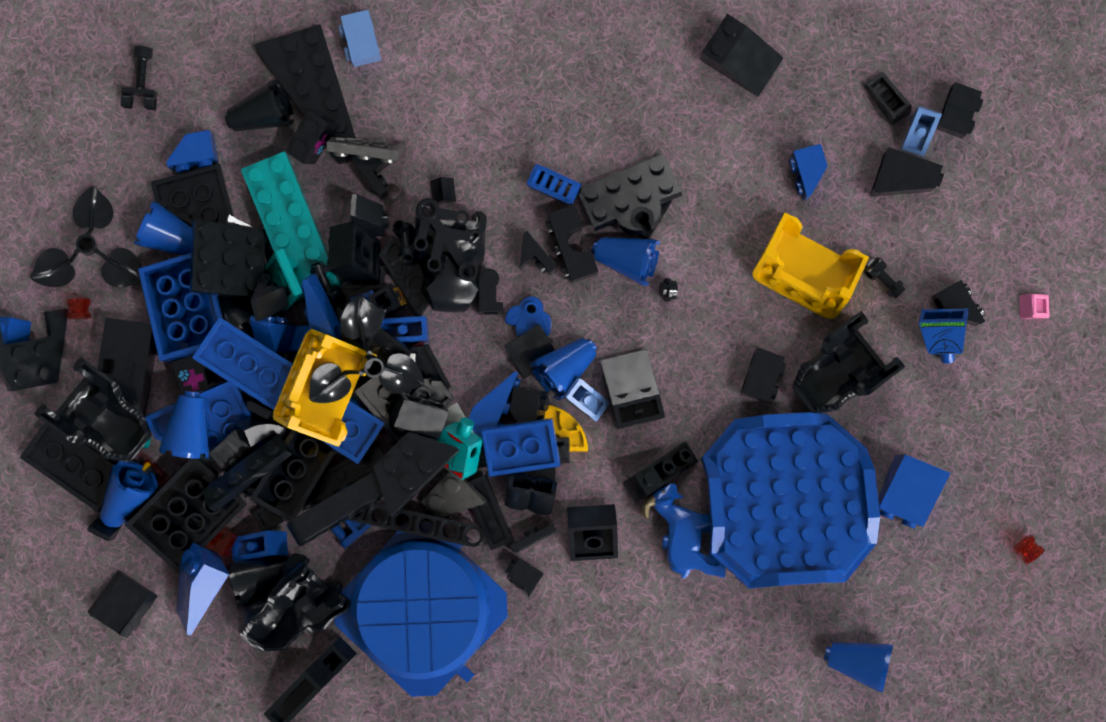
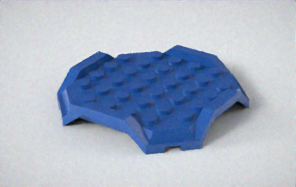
M811 412L770 414L735 419L701 457L707 479L711 523L709 555L720 565L725 566L748 589L818 583H844L877 544L880 510L874 465L867 448L828 414Z

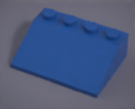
M191 253L138 269L159 361L171 363L194 355L219 317L222 318L217 295L189 292Z

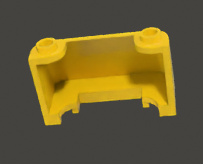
M784 213L753 270V278L760 284L828 319L836 318L851 299L869 257L856 249L846 250L842 255L833 252L801 235L802 223L799 219Z
M310 329L303 338L273 412L274 421L287 428L339 447L347 435L345 422L341 420L360 375H345L351 382L350 391L342 399L330 403L310 401V379L313 371L324 363H335L342 372L344 370L360 369V361L366 355V351L327 334Z

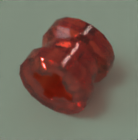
M67 299V305L69 306L67 319H91V313L89 312L91 299Z
M1033 534L1024 537L1013 547L1016 553L1021 554L1022 561L1025 564L1033 562L1045 551L1042 546L1037 545Z

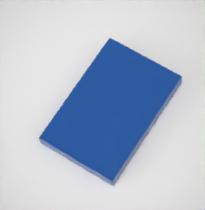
M553 418L481 429L489 477L553 468L561 465Z

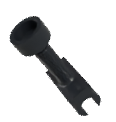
M134 46L133 57L138 60L136 87L122 88L121 107L132 109L134 95L145 96L144 108L156 110L158 93L155 90L145 89L144 86L146 64L153 56L152 48Z

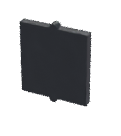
M537 324L504 345L512 358L511 363L517 366L524 379L533 374L532 371L535 367H530V364L535 359L555 350L551 344L552 339L546 336L540 324Z

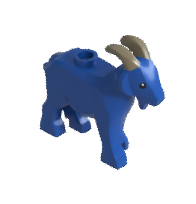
M669 483L651 494L643 502L641 512L643 517L648 519L649 509L653 506L666 520L667 535L662 537V550H666V559L671 570L681 574L682 579L690 574L691 569L700 570L707 575L725 578L726 567L720 565L713 557L705 556L699 552L701 533L711 532L710 514L697 513L673 504L674 499L684 497L677 492V486L674 483Z

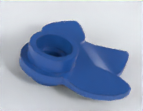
M535 296L524 298L520 305L511 307L506 314L505 323L516 325L517 336H520L537 324H540L546 336H549L551 332V317L543 311L542 301ZM532 304L536 307V310L529 312L527 306Z

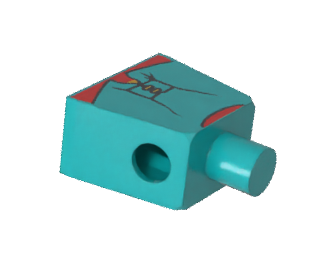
M461 418L460 422H454L444 427L440 438L436 439V441L459 449V453L444 468L461 480L476 473L482 446L481 437L471 432L474 422L469 418Z

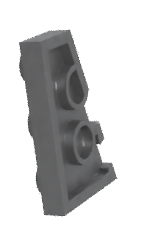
M331 137L327 141L326 151L333 152V155L339 157H346L348 154L357 155V158L362 160H370L371 157L380 158L381 162L394 163L404 153L406 141H398L397 145H388L385 140L370 141L369 144H365V140L359 138Z

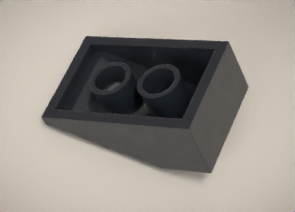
M727 14L702 51L699 60L759 97L783 60V57L748 26Z

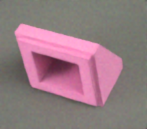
M1026 294L1019 296L1021 319L1049 318V295Z

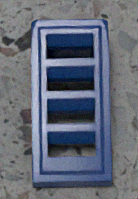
M535 164L527 181V186L531 190L572 206L581 188L580 183L539 164ZM551 177L553 178V180L549 188L547 189L545 187ZM560 181L562 182V184L558 192L556 193L554 191ZM567 185H570L571 188L567 196L564 197L563 194L567 188Z

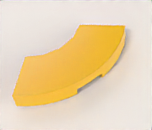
M549 405L548 410L545 411L544 419L553 418L555 434L559 438L570 439V452H588L587 439L580 424L566 411Z

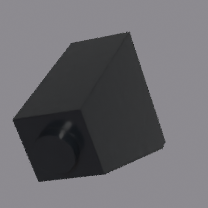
M888 147L884 151L870 196L878 197L931 192L941 185L944 174L941 173L943 165Z

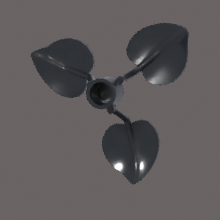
M92 186L87 189L74 205L73 220L75 224L80 228L89 227V230L77 238V249L74 250L71 258L68 259L67 254L61 249L50 248L45 250L36 260L30 275L31 280L47 287L67 285L75 277V269L71 263L74 262L78 254L82 253L85 256H91L96 253L107 261L101 269L106 283L117 288L141 283L138 269L142 268L134 253L125 248H115L109 258L98 250L97 241L91 236L94 227L98 229L107 227L112 221L114 214L111 203L97 187Z
M363 296L353 298L344 308L340 319L341 330L347 338L355 339L360 337V341L366 351V355L360 361L361 368L357 370H344L342 372L335 363L319 365L313 371L310 379L309 399L312 402L330 403L345 397L351 389V382L345 376L348 374L363 375L365 373L371 378L380 376L383 388L393 394L405 393L424 386L419 367L408 355L393 353L387 358L386 365H384L377 356L372 354L364 336H373L379 331L382 317L376 306Z

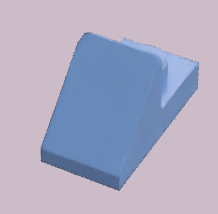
M919 106L910 118V127L903 141L902 150L924 157L942 113Z
M577 377L564 395L568 402L575 405L596 422L611 403L579 377Z

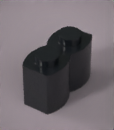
M957 82L952 84L936 129L961 139L966 134H971L975 125V121L972 120L974 113H978L983 104V99L980 98L982 91Z
M512 473L509 477L504 505L515 510L528 509L533 513L541 515L551 514L557 482L549 478H533L524 473Z

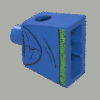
M968 308L921 310L919 326L927 352L929 354H940V361L942 363H952L955 361V354L963 353Z

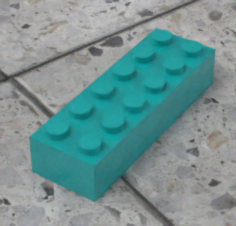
M284 151L242 168L241 171L273 251L284 249L301 287L303 279L310 275V265L323 261L325 266H327L329 253L291 159ZM330 271L326 273L331 286L339 287L341 285L336 275ZM301 295L296 303L299 304L306 301L305 296Z

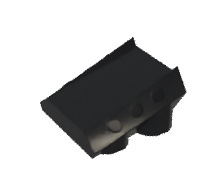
M118 570L87 612L91 617L117 632L118 635L128 638L132 631L138 628L142 617L151 608L158 595Z

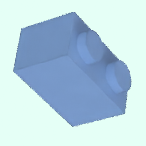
M369 10L341 16L342 24L338 26L342 39L346 38L348 46L344 47L347 61L351 60L354 67L381 61Z

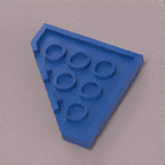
M227 380L203 390L199 394V397L204 398L209 451L235 429L234 423L243 419L254 418L252 412L246 409L248 404L240 388ZM176 403L145 416L147 424L156 440L162 441ZM263 439L251 448L254 451L266 443V440Z

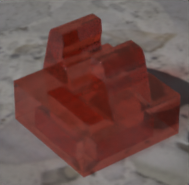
M222 528L205 547L227 557L238 536Z

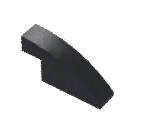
M339 637L300 675L264 715L270 722H290L357 653Z

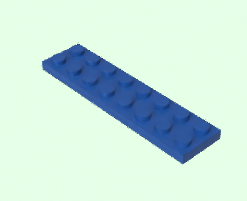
M221 317L217 319L192 357L272 410L275 409L293 365ZM349 400L341 420L345 422L347 428L346 438L339 447L327 442L324 443L359 464L385 423Z

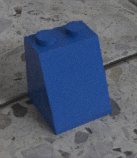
M906 454L895 455L878 496L880 516L891 520L895 516L902 519L901 524L915 529L916 525L924 527L949 478L950 472Z

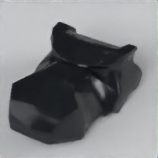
M424 209V214L430 215L431 209ZM475 211V214H472V220L468 221L465 225H458L454 220H440L444 227L481 233L482 241L477 246L470 245L467 241L453 239L467 262H472L479 268L485 256L487 216L482 211ZM416 214L415 239L418 236L421 220L417 217ZM430 224L426 237L428 241L427 249L423 252L417 250L414 252L415 259L422 269L421 292L433 311L465 312L479 291L477 277L472 281L462 280L458 274L459 266L444 244L440 258L442 264L440 270L437 272L428 270L427 262L431 258L436 231ZM472 234L470 240L473 243H477L479 236ZM423 240L416 242V246L419 249L424 248L426 245ZM432 260L429 263L432 269L439 267V263L436 260ZM469 267L464 268V275L471 276L472 269Z
M862 311L824 338L818 354L800 366L792 388L812 413L839 410L847 400L855 396L870 395L905 368V365L898 357L893 358L891 362L885 365L858 330L868 324L869 320Z
M80 357L72 368L84 377L55 413L47 408V405L42 404L35 411L34 415L71 443L89 445L105 459L130 462L152 435L144 414L141 410L127 403L116 382Z
M294 553L284 564L281 580L273 587L269 596L244 606L239 621V636L260 652L287 650L292 642L305 632L307 634L314 631L323 632L336 617L349 610L351 601L341 594L343 586L339 582L327 585L308 567L310 562L308 557Z

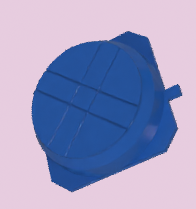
M431 521L420 523V529L424 533L430 532L433 528ZM405 522L401 528L406 527L409 522ZM397 531L341 592L351 601V605L348 611L334 619L335 626L411 697L436 696L456 673L467 683L473 678L475 674L465 664L508 618L507 592L461 550L463 545Z

